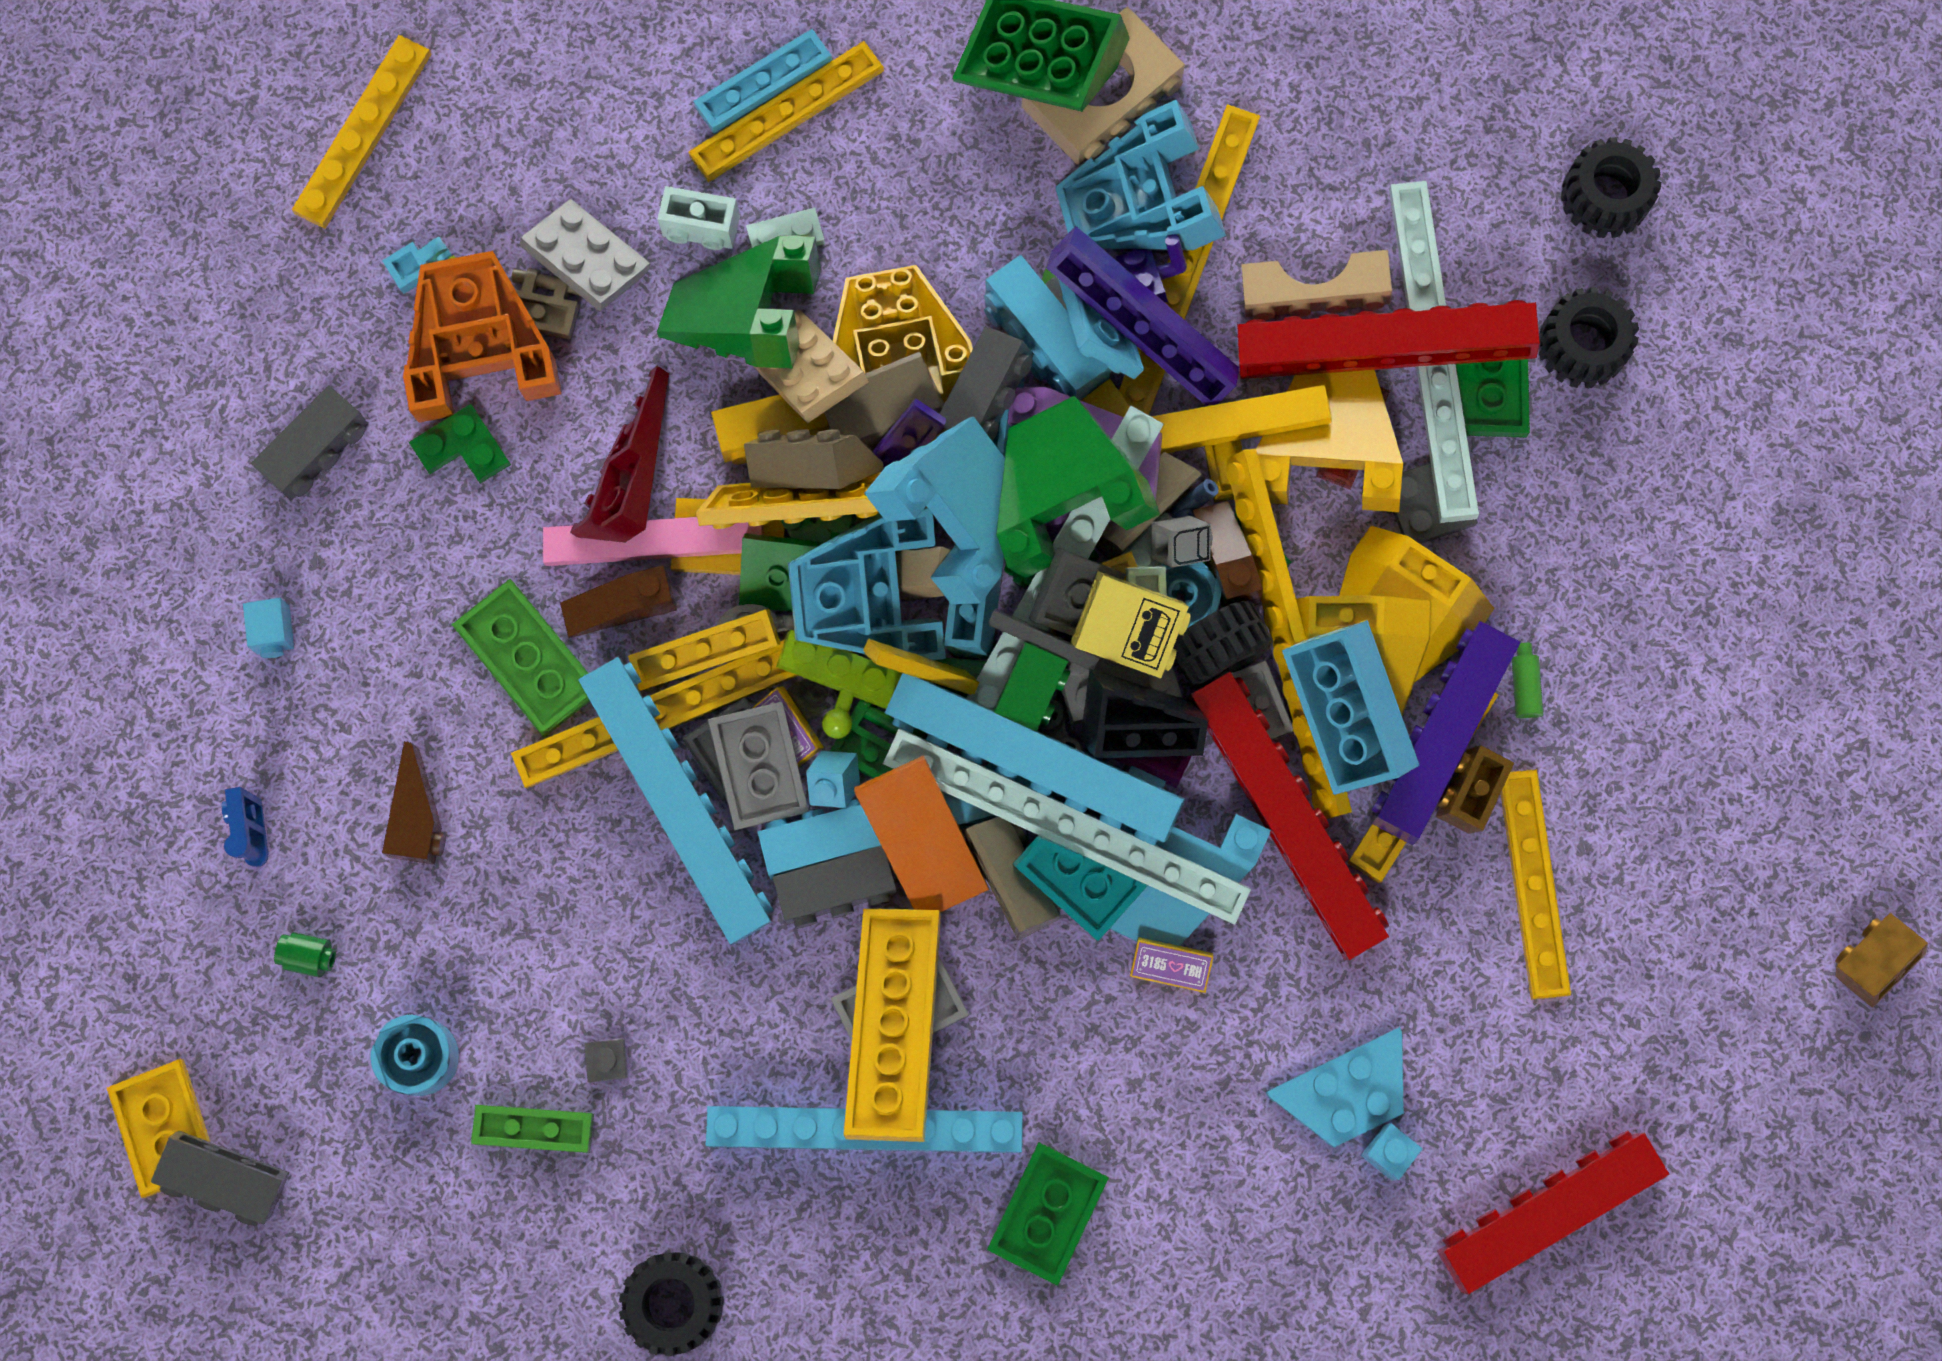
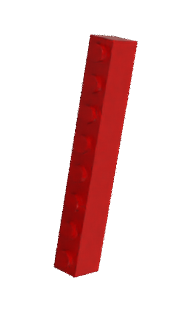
M1512 300L1504 305L1491 306L1486 303H1474L1464 308H1451L1440 305L1423 311L1401 308L1392 313L1377 314L1373 311H1362L1354 316L1341 317L1337 314H1324L1319 318L1313 319L1291 316L1284 318L1282 321L1272 322L1252 319L1245 324H1237L1240 379L1537 358L1540 344L1536 302L1526 303L1523 300Z
M1229 672L1192 693L1188 699L1193 701L1207 718V731L1262 824L1265 828L1271 830L1269 834L1338 951L1345 961L1351 960L1387 939L1389 935L1385 929L1389 927V923L1378 907L1374 909L1371 907L1365 895L1369 894V890L1360 875H1352L1345 862L1349 861V857L1338 840L1332 842L1325 829L1329 828V823L1318 807L1313 810L1306 796L1310 793L1305 782L1299 775L1293 777L1286 763L1290 762V759L1280 742L1274 744L1266 732L1270 729L1266 717L1260 709L1254 711L1247 698L1251 694L1241 677L1235 679L1232 673Z

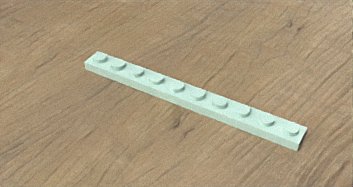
M1427 181L1391 184L1389 192L1407 308L1414 311L1430 310L1435 306H1446ZM1456 365L1416 367L1440 523L1477 519L1479 511Z
M1130 406L1112 440L1126 454V457L1132 464L1139 469L1164 424ZM1102 497L1071 511L1053 543L1055 552L1057 548L1081 557L1089 558L1110 521ZM1049 567L1036 573L1013 616L1048 631L1049 627L1035 623L1028 618ZM1003 632L977 678L979 685L975 694H968L967 699L994 710L1024 643L1023 640Z
M898 729L884 760V765L895 769L924 755L941 791L1225 921L1236 924L1251 888L1157 845L1154 846L1134 837L1131 833L1105 824L1098 818L1075 810L1063 802L1036 792L1017 781L1006 778L995 771L965 759L905 730Z

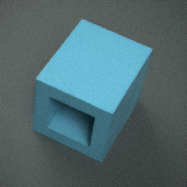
M274 598L243 603L248 648L256 654H260L262 658L280 657L284 655L283 650L294 649L290 606L284 600Z
M821 751L806 771L810 805L846 808L855 795L854 787L860 785L857 753Z
M1390 1123L1383 1125L1360 1156L1393 1181L1399 1180L1423 1148Z

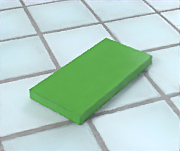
M511 578L451 624L544 738L590 702L578 679L587 675L588 672Z

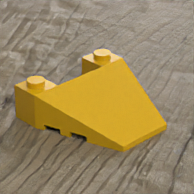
M1375 370L1295 375L1286 392L1325 385L1332 423L1262 436L1256 450L1270 503L1288 505L1292 465L1364 470L1362 510L1399 512L1403 461Z

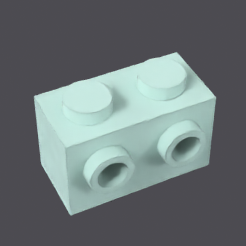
M665 186L658 215V223L663 237L678 244H685L687 241L701 243L704 247L712 250H721L722 248L733 249L740 219L735 198Z

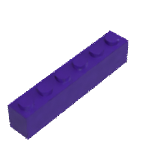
M1077 226L1051 251L1046 269L1206 406L1217 405L1237 386L1239 367Z
M1479 621L1473 631L1468 628L1465 629L1456 646L1457 649L1462 651L1456 663L1449 660L1439 679L1445 683L1440 694L1432 693L1422 713L1428 715L1423 727L1415 725L1409 736L1420 766L1399 778L1392 779L1394 782L1388 793L1380 792L1371 811L1377 813L1372 822L1373 825L1411 845H1414L1419 840L1521 643L1520 641Z

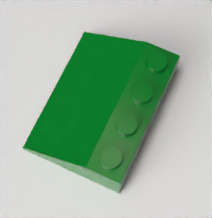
M986 0L952 79L956 83L1083 112L1118 68L1130 36L1121 14L1057 0Z

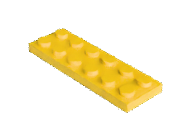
M881 472L840 489L751 488L750 483L718 485L696 511L699 526L712 525L714 529H724L733 526L735 523L748 522L749 526H761L772 520H784L785 523L792 524L811 517H820V520L823 521L835 520L842 515L856 514L858 518L872 517L879 512L864 493Z
M863 909L844 1123V1137L847 1140L925 1142L941 913L939 910Z

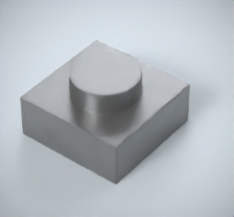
M625 1039L584 1043L587 1081L589 1083L628 1078Z

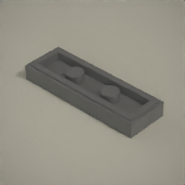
M997 608L993 611L988 622L990 626L1088 670H1094L1100 658L1097 655L1075 648L1070 641Z

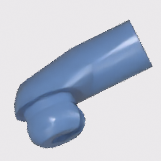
M1206 479L1173 506L1172 518L1194 517L1193 510L1199 509L1218 494L1217 484L1210 479Z

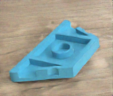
M1400 1027L1267 1091L1266 1094L1269 1099L1276 1102L1301 1124L1308 1127L1319 1138L1334 1148L1404 1114L1402 1031Z

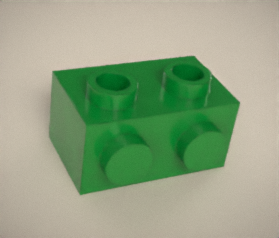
M1024 641L994 707V713L1036 732L1040 724L1047 726L1055 708V705L1050 703L1055 689L1062 691L1071 673V670L1065 668L1068 661Z

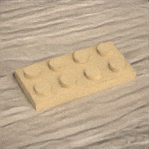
M798 309L794 314L800 345L793 369L753 367L808 424L869 381L864 371Z

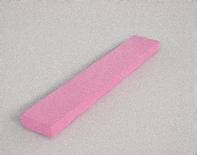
M697 517L647 520L646 530L626 543L578 538L570 533L573 525L543 527V563L546 566L737 554L742 553L744 533L764 535V525L749 526L748 522L735 523L733 526L724 529H714L712 525L699 526Z

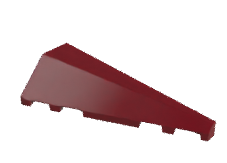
M658 365L648 375L650 380L644 397L638 396L633 405L638 410L634 420L628 425H623L600 471L601 478L595 495L589 494L584 503L589 508L585 518L579 523H574L570 531L571 534L578 538L626 543L646 530L669 373Z

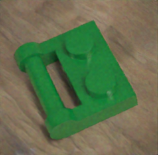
M860 699L851 714V731L847 736L837 739L830 751L857 753L859 771L873 779L893 770V768L883 764L892 744L860 727L864 719H867L895 736L898 729L901 728L892 724L894 720L892 716L872 706V703ZM918 728L914 729L913 733H911L926 740L928 733Z

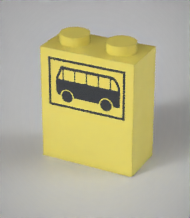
M1097 571L1071 643L1077 649L1162 678L1164 670L1169 671L1175 661L1177 650L1173 649L1178 634L1183 635L1188 627L1190 614L1187 611L1189 606L1180 600Z

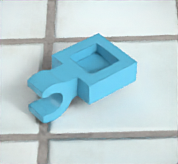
M437 237L419 250L411 242L382 261L399 289L405 294L417 286L420 265L447 260L452 255L441 238Z

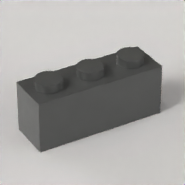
M984 327L940 412V415L946 418L945 426L941 429L942 433L969 417H975L992 441L995 439L999 428L998 423L1005 410L1012 406L1016 394L1015 390L1022 377L1029 373L1032 366L1034 354L1024 341L990 327Z
M328 385L250 464L285 497L292 501L296 496L301 497L312 488L313 479L322 470L327 471L337 463L339 453L348 444H355L362 438L365 433L364 427L368 422L356 408Z
M882 846L773 877L784 921L787 925L794 924L795 929L812 926L818 923L816 917L831 913L832 918L854 913L853 906L868 902L869 908L891 902L890 896L897 894L888 859Z
M178 1130L168 1138L151 1183L161 1186L160 1191L164 1194L178 1198L186 1195L198 1200L197 1204L204 1209L219 1212L223 1209L236 1214L235 1219L239 1222L256 1226L258 1223L264 1225L272 1216L290 1172Z

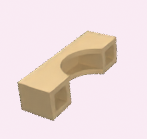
M1388 250L1351 253L1344 270L1334 279L1322 284H1305L1294 280L1286 274L1278 261L1241 264L1245 317L1269 320L1274 318L1275 315L1289 314L1290 316L1304 317L1311 312L1325 310L1327 313L1337 314L1345 312L1348 308L1362 307L1365 310H1377L1391 302L1392 286Z

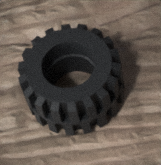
M1609 137L1606 143L1599 139L1594 141L1591 147L1587 145L1579 156L1576 157L1563 180L1562 187L1564 189L1561 192V201H1567L1563 207L1565 214H1574L1571 222L1575 226L1580 222L1585 225L1582 232L1589 235L1592 229L1598 231V238H1605L1608 232H1611L1612 238L1620 237L1623 231L1628 234L1637 225L1639 226L1655 204L1658 198L1657 194L1661 190V182L1657 181L1661 173L1659 168L1652 167L1656 160L1652 155L1646 157L1643 154L1646 149L1640 144L1635 148L1631 146L1632 141L1624 139L1622 143L1618 142L1617 137ZM1598 176L1615 178L1625 187L1628 198L1612 199L1605 196L1596 187L1594 178Z
M1590 287L1587 293H1585L1583 288L1574 290L1572 295L1567 293L1554 305L1539 330L1541 332L1539 346L1543 347L1538 354L1541 361L1548 359L1549 362L1545 369L1549 373L1554 369L1559 373L1555 378L1562 383L1565 378L1571 379L1570 386L1575 388L1581 382H1584L1586 389L1593 388L1597 382H1599L1600 386L1606 384L1611 377L1614 378L1633 355V350L1637 346L1639 337L1635 336L1639 331L1638 322H1631L1635 314L1632 309L1625 310L1623 306L1626 302L1621 297L1616 301L1611 298L1613 292L1608 290L1604 294L1598 293V288ZM1585 324L1598 330L1604 338L1605 350L1589 351L1580 347L1571 335L1570 326Z
M1241 601L1223 607L1187 628L1183 635L1179 634L1177 636L1173 649L1177 650L1175 660L1191 688H1202L1229 672L1234 673L1246 667L1267 652L1274 640L1252 602Z
M672 1252L649 1257L633 1269L634 1272L623 1283L625 1288L619 1296V1302H622V1310L619 1311L620 1320L624 1319L626 1327L623 1329L628 1336L631 1335L636 1340L634 1343L639 1348L644 1347L649 1350L648 1353L654 1355L675 1356L697 1348L714 1333V1328L720 1322L722 1316L720 1312L721 1306L724 1305V1297L720 1293V1288L722 1287L719 1279L716 1280L713 1275L714 1271L709 1265L706 1266L696 1256ZM667 1279H676L684 1282L690 1288L694 1297L692 1316L685 1324L676 1328H667L658 1324L652 1317L649 1308V1298L652 1290L657 1284Z

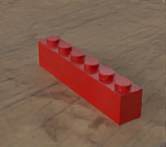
M1629 1130L1618 1134L1608 1141L1611 1146L1610 1149L1601 1154H1598L1596 1150L1586 1153L1575 1160L1578 1165L1576 1169L1567 1174L1561 1169L1542 1180L1545 1187L1532 1194L1530 1189L1522 1191L1509 1200L1512 1207L1499 1214L1497 1209H1493L1477 1218L1476 1222L1479 1226L1470 1232L1465 1233L1463 1228L1443 1238L1442 1241L1445 1246L1437 1250L1461 1293L1471 1294L1670 1175L1646 1134L1636 1133L1631 1135Z

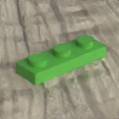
M475 1104L471 1144L590 1153L594 1114Z

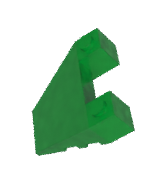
M780 235L673 283L657 330L658 337L696 349L700 345L715 349L716 355L728 358L730 354L745 358L746 364L755 367L793 369L800 345L794 310L769 309L774 292L815 293L821 272L816 238L813 236Z
M1072 396L1008 428L996 535L1008 568L1024 578L1050 567L1055 555L1045 523L1099 497L1103 498L1110 519L1126 531L1160 515L1148 480L1126 457V454L1114 443L1103 427L1076 396Z

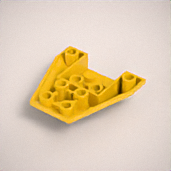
M917 265L847 277L845 279L832 341L865 374L920 352L945 403L973 347L967 334Z
M1374 526L1369 527L1349 556L1338 595L1393 596L1431 601L1430 641L1415 682L1459 650L1456 646L1465 629L1468 628L1473 631L1479 621L1485 623L1495 609L1472 578L1411 537Z
M1307 596L1296 598L1306 639L1368 620L1398 707L1403 716L1430 641L1431 601L1393 596Z

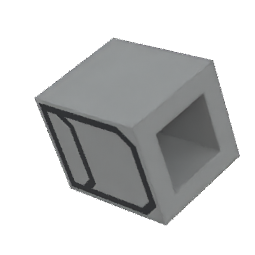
M1192 516L1152 522V559L1172 568L1210 561V548L1213 541L1211 524Z

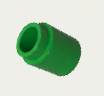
M295 932L291 933V935H281L274 953L275 964L281 965L283 970L319 978L326 971L330 972L336 959V949H332L330 940Z

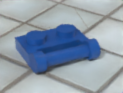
M242 787L225 789L226 801L222 802L221 810L223 819L226 824H229L230 836L224 842L225 852L234 858H244L245 862L252 867H261L267 862L269 855L262 799Z

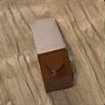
M1229 501L1193 510L1194 518L1211 524L1213 541L1208 564L1211 573L1217 578L1219 583L1222 608L1241 601H1251L1253 606L1260 604L1263 587L1252 553Z
M663 565L624 575L560 602L568 638L677 611L669 576Z
M404 741L382 854L391 859L435 865L436 856H442L444 852L446 836L444 833H441L442 826L420 750L412 742Z

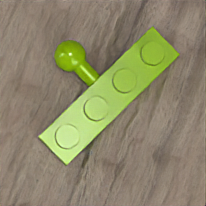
M792 629L787 633L776 665L777 668L840 691L835 708L828 711L822 720L824 732L829 737L835 739L847 736L852 729V719L849 715V710L854 697L887 709L902 675L901 672L877 665L872 660L846 650L795 640V631Z

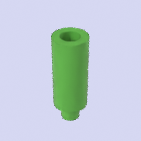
M1520 643L1517 649V656L1512 658L1516 718H1539L1544 716L1539 656L1533 655L1532 643Z

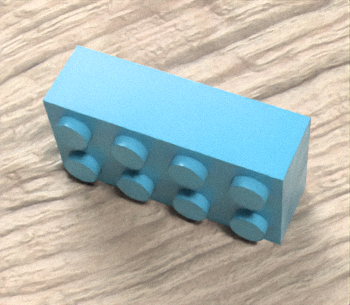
M1019 255L986 279L984 295L986 308L984 312L987 318L995 327L1001 325L1008 335L1024 341L1034 354L1030 371L1037 380L1042 381L1045 379L1053 390L1070 397L1076 396L1079 400H1082L1109 379L1111 370L1105 363L1094 357L1087 358L1077 349L1073 328L1069 323L1068 311L1022 255Z
M1368 620L1304 640L1282 650L1333 795L1399 778L1420 766Z

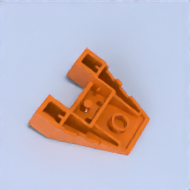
M493 251L420 265L413 309L415 315L408 341L410 347L407 365L405 364L403 373L409 412L419 423L450 417L454 414L448 382L452 380L515 368L518 388L526 401L562 394L556 360Z

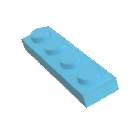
M811 29L694 100L695 108L713 134H716L831 62L832 55L814 30Z

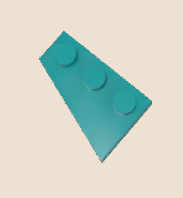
M1037 836L1013 863L1022 874L1097 941L1103 937L1148 886L1041 836Z

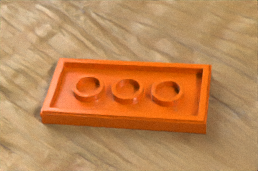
M924 755L854 787V792L914 910H939L942 912L989 890L988 884Z

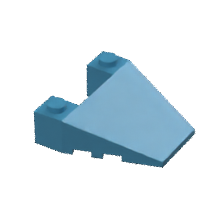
M1177 99L1143 114L1135 121L1137 126L1121 139L1118 136L1108 143L1110 146L1108 150L1094 161L1092 158L1087 160L1055 187L1067 232L1069 233L1077 226L1101 248L1167 250L1165 239L1170 235H1177L1180 239L1182 250H1195L1226 236L1218 208L1204 186L1179 197L1176 196L1167 164L1199 150L1191 121Z
M975 417L967 418L938 435L929 444L916 448L907 457L886 466L864 493L886 522L916 519L926 506L956 544L930 577L952 605L982 603L1002 576L1004 555L996 533L1005 458Z
M924 508L916 519L886 522L881 514L878 513L789 562L788 570L795 640L865 654L863 649L867 640L871 639L932 660L946 659L942 621L928 617L901 621L895 551L936 546L933 514L928 508Z
M1132 765L1128 772L1158 787L1164 788L1166 781ZM1236 814L1220 847L1176 827H1173L1166 842L1157 840L1156 845L1240 883L1256 865L1271 830ZM1122 823L1120 829L1133 835L1135 834V829ZM1148 885L1110 929L1136 942L1138 937L1180 946L1210 913Z

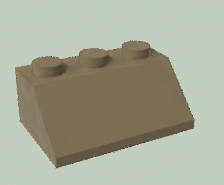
M917 352L866 373L865 375L869 381L867 384L825 411L824 414L830 429L839 430L840 435H856L873 451L915 398L939 414L944 406V402L921 353Z
M807 429L791 431L787 435H780V430H766L758 433V439L744 444L751 488L840 489L884 469L883 462L856 435H840L837 429L820 431L817 435H810Z
M1163 452L1160 455L1156 503L1160 515L1127 531L1110 520L1095 548L1108 560L1122 555L1152 525V522L1165 512L1168 513L1175 504L1191 491L1202 474L1196 468Z
M997 817L967 828L966 842L1019 941L1058 921L1060 915L1057 911L1061 908L1013 865L1017 858L1025 851L1022 843L1026 842L1027 839L1020 826Z

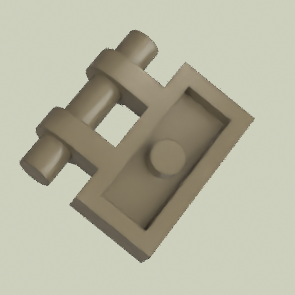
M528 268L527 271L514 269L511 281L512 283L523 285L521 291L516 290L541 335L571 340L580 307L578 302L567 300V297H569V294L580 295L558 277L541 274L539 269ZM538 288L552 290L554 294L551 297L536 294Z

